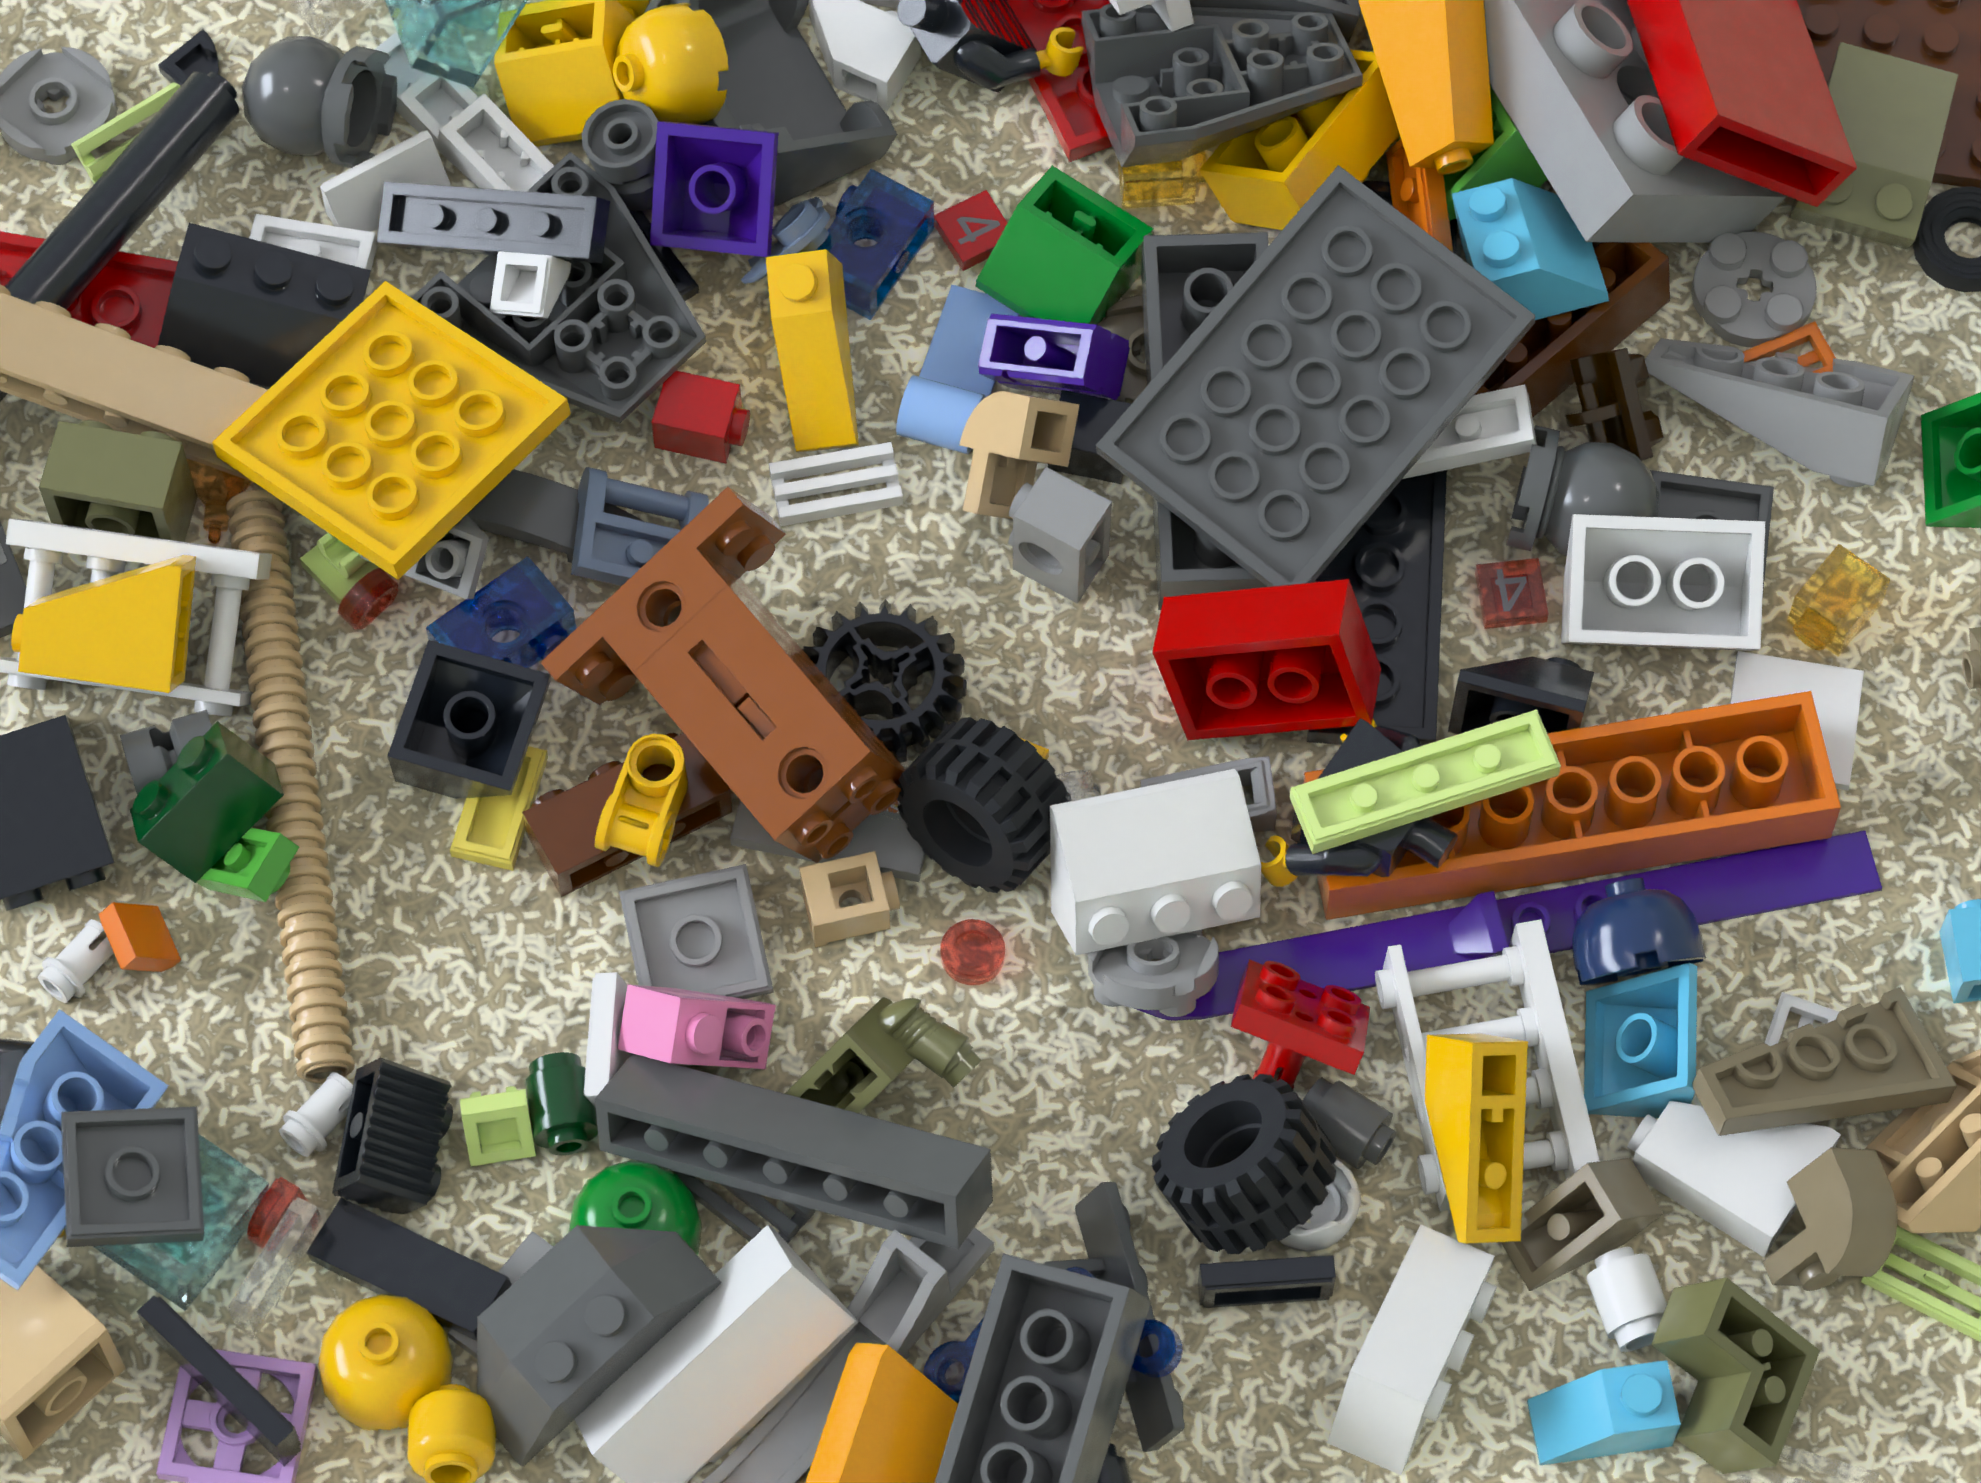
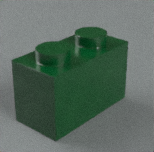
M217 721L203 736L191 739L184 746L177 762L158 781H151L141 789L135 798L130 813L138 843L196 883L284 796L274 762Z

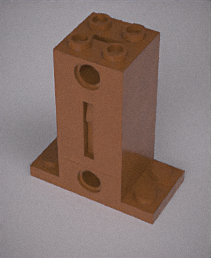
M727 487L540 663L555 681L598 705L605 701H614L625 695L638 678L774 841L818 863L823 858L829 859L839 854L851 842L854 836L852 831L870 814L877 815L885 811L897 800L899 792H901V789L898 787L900 784L898 779L905 769L740 578L746 571H753L765 564L773 555L775 544L786 533L771 516L730 487Z

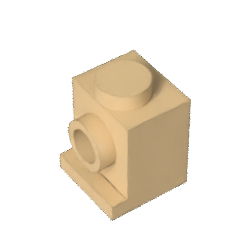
M875 851L799 867L801 891L815 948L826 946L829 942L891 929L890 911L900 909L898 891L893 872H880ZM850 897L858 898L863 902L840 908L842 901Z

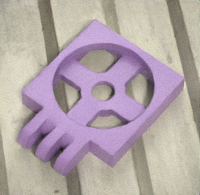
M216 1350L257 1391H259L262 1373L273 1376L286 1387L294 1400L292 1414H281L295 1427L302 1451L318 1374L317 1365L314 1363ZM180 1366L156 1472L158 1478L183 1483H295L301 1451L285 1466L278 1462L259 1475L241 1472L246 1447L254 1443L256 1439L247 1430L241 1433L228 1431L225 1427V1419L229 1413L218 1402L212 1403L189 1399L192 1392L200 1384ZM182 1428L213 1432L215 1438L219 1440L213 1468L197 1466L191 1460L182 1444Z

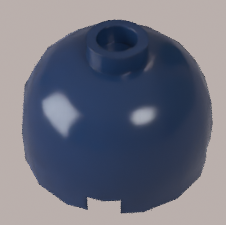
M1643 878L1628 879L1605 885L1607 897L1587 906L1577 919L1572 937L1573 960L1581 986L1617 982L1618 977L1657 972L1685 963L1695 965L1706 959L1702 933L1694 913L1680 897L1668 890L1646 889Z

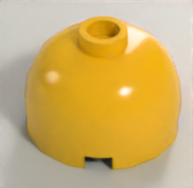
M689 3L664 5L649 10L630 23L620 38L613 64V76L617 87L625 99L640 101L651 108L658 121L697 125L707 123L717 117L725 103L727 90L717 91L719 84L718 72L728 70V56L718 27L711 15L705 10L693 11L689 8L691 5Z
M381 1294L357 1300L336 1315L323 1335L318 1369L325 1396L339 1415L362 1429L378 1431L377 1429L407 1428L409 1412L415 1402L420 1397L437 1391L440 1386L451 1384L454 1361L447 1333L426 1308L407 1297Z

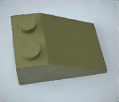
M1840 42L1827 86L1857 169L1818 207L1794 199L1789 218L1908 250L1916 239L1931 187L1958 74Z

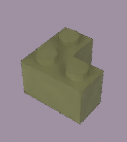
M1727 1277L1673 1288L1651 1345L1698 1380L1676 1439L1722 1474L1777 1466L1820 1350Z

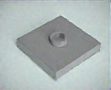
M746 864L619 891L638 985L678 988L741 999L774 993Z

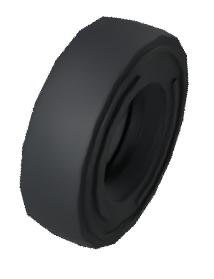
M1973 186L1950 188L1935 195L1924 208L1917 236L1913 243L1915 259L1925 274L1941 286L1964 293L1981 291V256L1978 258H1965L1957 255L1946 244L1945 232L1950 226L1961 222H1970L1981 227V188Z

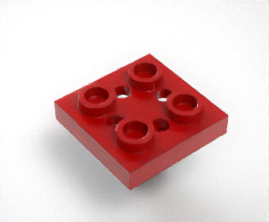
M1249 959L1239 983L1231 1027L1269 1042L1261 1063L1253 1075V1079L1259 1074L1272 1075L1274 1078L1277 1069L1281 1067L1277 1080H1284L1294 1090V1083L1305 1057L1355 1075L1365 1051L1370 1006L1362 1004L1361 999L1355 993L1343 987L1327 985L1325 988H1321L1300 979L1301 977L1298 972L1282 963L1266 961L1263 965Z

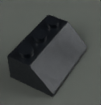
M189 223L176 267L158 345L177 348L185 352L190 357L191 362L213 370L217 367L237 370L250 379L251 384L268 390L364 301L371 270Z

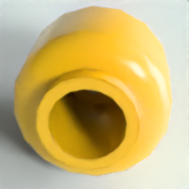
M447 1384L440 1386L437 1391L420 1397L415 1402L408 1417L407 1459L416 1474L423 1477L427 1483H474L493 1466L496 1448V1428L491 1408L482 1396L471 1392L465 1386Z

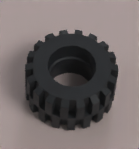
M967 717L949 724L899 777L900 784L898 787L901 789V792H899L897 798L900 802L897 808L901 818L908 825L906 829L911 837L923 848L922 851L931 860L933 859L942 867V870L952 877H958L964 884L973 888L980 886L987 892L998 893L1000 890L1009 892L1015 890L1018 885H1021L1050 854V805L1069 802L1065 797L1068 792L1064 783L1055 775L1054 772L1056 770L1048 760L1044 759L1036 751L1037 749L1027 740L1024 741L1009 728L1005 726L1000 728L993 721L980 718L977 722L973 718Z
M1249 1074L1236 1076L1230 1083L1225 1084L1224 1081H1221L1211 1086L1210 1091L1202 1096L1196 1095L1187 1102L1188 1107L1173 1116L1168 1122L1169 1130L1162 1133L1157 1141L1156 1147L1159 1152L1152 1157V1168L1156 1172L1153 1178L1157 1187L1199 1243L1203 1242L1207 1249L1215 1252L1224 1248L1227 1254H1240L1248 1247L1254 1252L1266 1248L1270 1241L1277 1239L1279 1242L1291 1235L1290 1230L1298 1224L1304 1225L1313 1216L1311 1211L1315 1206L1323 1204L1329 1194L1325 1187L1334 1182L1336 1169L1332 1164L1337 1158L1335 1149L1330 1144L1331 1141L1292 1087L1282 1079L1275 1081L1272 1075L1259 1074L1254 1079Z

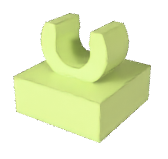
M326 533L317 540V545L300 558L302 567L342 608L387 573L374 563L360 558L361 555L329 533Z
M510 1086L506 1087V1092L481 1096L480 1091L472 1092L469 1098L460 1099L461 1116L470 1166L536 1156L525 1089L517 1090L516 1087Z

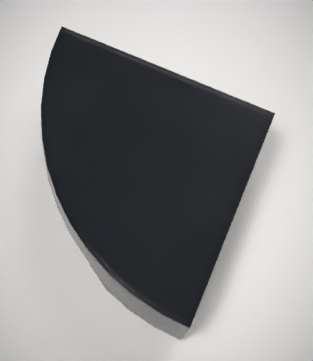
M204 29L158 64L160 73L170 83L174 82L180 86L193 72H201L206 75L209 72L217 74L219 72L220 75V63L218 65L215 45Z

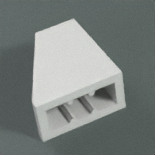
M1670 1101L1658 1119L1649 1114L1645 1116L1629 1141L1627 1148L1635 1152L1633 1163L1646 1184L1765 1257L1797 1209L1787 1181L1829 1148H1835L1841 1134L1828 1126L1804 1123L1718 1136L1703 1106Z

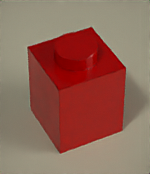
M676 370L663 383L652 418L654 448L726 464L731 446H743L749 427L750 410L742 409L740 384Z

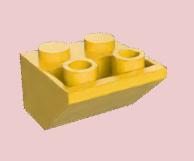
M546 0L498 9L494 65L511 121L536 147L581 140L585 123L596 109L610 101L625 99L615 83L613 64L620 38L626 27L635 18L617 0Z

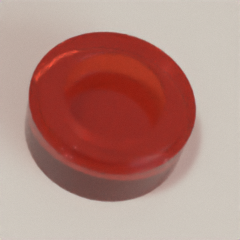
M381 568L372 570L361 578L345 595L338 607V614L353 629L366 628L393 603L398 594V583Z
M978 919L960 921L950 927L942 938L940 946L942 966L946 973L959 983L966 985L984 984L996 977L1003 967L1005 961L1003 937L988 922Z

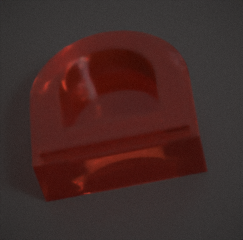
M281 1176L279 1179L276 1178L250 1219L247 1228L248 1240L268 1253L275 1252L309 1205L301 1189Z

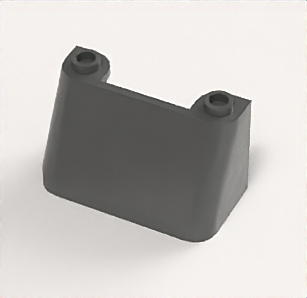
M651 0L645 12L664 5L689 3L691 4L689 8L693 11L703 9L711 15L722 35L728 56V70L718 72L719 84L717 91L727 90L725 103L717 117L701 125L779 133L774 207L880 160L887 153L896 138L897 132L890 118L878 103L871 100L853 103L848 110L845 109L797 28L804 16L809 0Z

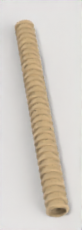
M248 490L232 497L227 502L226 510L227 515L231 518L229 520V532L233 535L231 537V549L272 554L269 579H250L249 590H242V606L240 607L239 615L243 622L242 637L246 640L244 642V654L248 657L246 660V671L250 675L248 678V688L253 693L250 697L251 708L255 711L252 718L253 726L257 729L255 731V743L260 747L257 751L274 762L284 796L265 814V817L269 819L266 822V830L281 833L299 846L298 851L290 862L289 876L275 895V906L280 910L277 915L278 926L283 929L280 932L279 938L280 944L285 948L282 951V962L287 966L284 970L285 982L290 985L287 988L286 995L287 1000L292 1004L289 1007V1018L294 1022L291 1026V1035L297 1041L294 1044L293 1051L294 1057L300 1060L296 1064V1075L308 1082L324 1083L326 1078H313V1075L342 1070L340 1075L345 1077L354 1070L355 1062L354 1058L349 1054L352 1051V1040L346 1035L350 1031L349 1020L344 1017L347 1013V1002L341 998L345 994V984L339 979L343 973L342 964L337 960L340 957V946L334 942L338 938V930L333 924L336 916L335 909L330 905L333 902V891L328 887L331 882L330 872L325 868L328 865V854L323 850L326 847V837L321 832L324 821L323 817L319 814L321 811V799L317 796L319 782L314 777L317 767L312 759L314 757V745L310 742L312 739V728L308 724L310 712L305 706L308 697L307 691L303 688L305 685V674L301 671L303 667V658L299 653L301 642L300 638L296 635L298 633V621L294 617L296 615V604L292 600L294 588L289 582L292 572L288 566L289 551L285 547L287 545V534L283 530L285 528V518L281 513L283 503L266 490Z

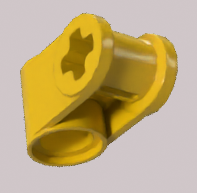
M653 733L642 736L632 744L627 752V757L614 791L603 808L595 836L596 849L606 852L610 847H615L646 857L647 864L658 868L661 865L668 851L675 821L688 787L683 751L674 739L664 734ZM654 764H666L673 769L667 778L659 781H650L641 776L646 768Z

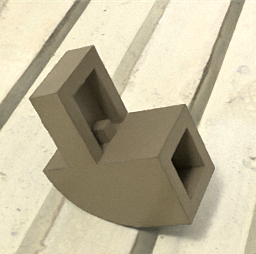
M1831 1147L1787 1181L1806 1229L1763 1261L1772 1285L1802 1286L1805 1291H1814L1829 1286L1840 1276L1872 1277L1883 1266L1891 1252L1897 1230V1206L1894 1192L1876 1150Z

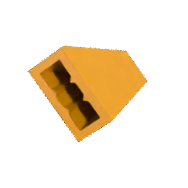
M1358 0L1409 166L1437 169L1438 174L1443 175L1466 169L1473 164L1472 156L1494 144L1484 0Z
M856 1342L848 1355L806 1483H935L958 1404L889 1345Z

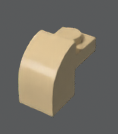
M1005 391L995 392L985 397L969 416L959 444L960 446L974 449L963 511L1013 519L1009 516L1011 504L1025 483L1033 486L1038 462L1068 467L1079 405Z

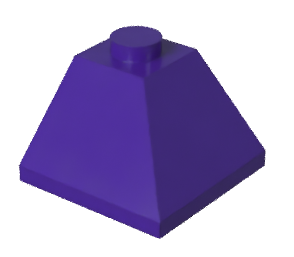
M667 121L657 122L650 245L770 257L779 133Z

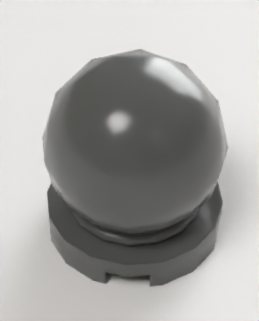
M287 36L269 45L250 63L241 87L244 116L261 141L285 154L293 156H318L325 152L332 164L353 168L375 156L373 153H370V150L378 134L389 136L397 105V77L385 74L384 65L390 58L388 53L355 46L344 54L339 47L311 36Z
M1535 425L1537 445L1532 444L1527 467L1523 466L1511 519L1522 520L1523 525L1522 528L1511 527L1506 546L1531 551L1535 537L1541 539L1545 536L1558 553L1567 557L1573 514L1659 517L1660 494L1651 471L1635 454L1613 443L1586 442L1565 451L1563 446H1558L1559 430Z

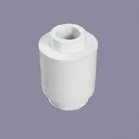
M1622 1247L1606 1252L1595 1259L1594 1262L1597 1268L1591 1271L1586 1279L1607 1336L1610 1339H1616L1618 1347L1622 1352L1650 1346L1667 1306L1651 1259L1648 1254H1634L1632 1247Z

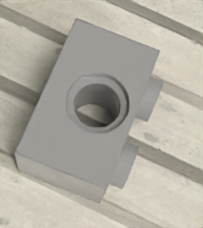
M1045 467L1033 486L1025 483L1020 488L1009 510V516L1013 518V530L1008 544L1013 547V570L1078 604L1109 556L1112 501Z

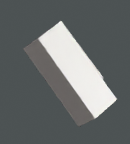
M767 1225L715 1274L722 1282L574 1419L592 1456L625 1483H688L708 1462L715 1463L732 1449L859 1323L853 1314L772 1226Z

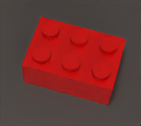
M1349 579L1163 598L1152 653L1187 741L1355 726L1360 718L1372 724L1381 667Z

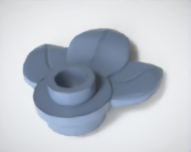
M819 197L793 205L777 222L772 230V235L778 241L771 246V256L815 251L826 240L829 232L825 226L829 222L830 214L822 207L823 202ZM760 256L750 258L748 262L751 269L744 275L741 281L743 284H751L767 276L766 258Z

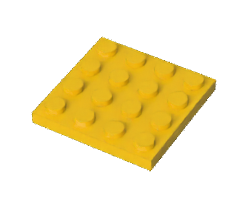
M384 281L226 428L212 444L219 459L399 580L547 438L571 412L567 398L390 283Z

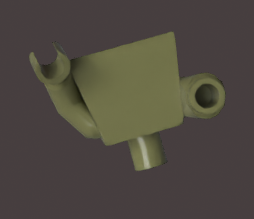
M882 997L784 1094L860 1113L914 1059L941 1078H944L953 1088L979 1064L981 1059L968 1043V1036L944 1022H937L936 1018L931 1017L928 1012H924V1009L919 1008L921 999L906 998L893 1003L890 999Z

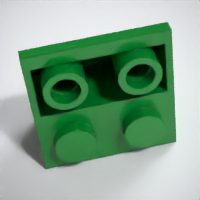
M1052 165L1017 205L981 270L975 287L1022 317L1098 325L1106 316V311L1121 299L1141 275L1143 237L1152 235L1154 228Z

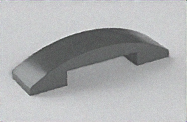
M513 469L468 513L469 517L481 530L567 554L568 562L572 563L579 512L578 490ZM604 504L605 513L643 521L615 505Z

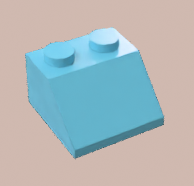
M1514 178L1452 193L1460 240L1467 263L1535 314V320L1609 301L1592 242L1585 241L1557 194Z

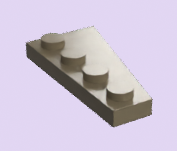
M1901 987L1884 993L1880 1002L1866 1008L1859 1003L1839 1011L1834 1021L1814 1028L1809 1023L1790 1031L1787 1040L1772 1046L1762 1042L1700 1067L1692 1082L1693 1089L1718 1136L1948 1103L1957 1087Z

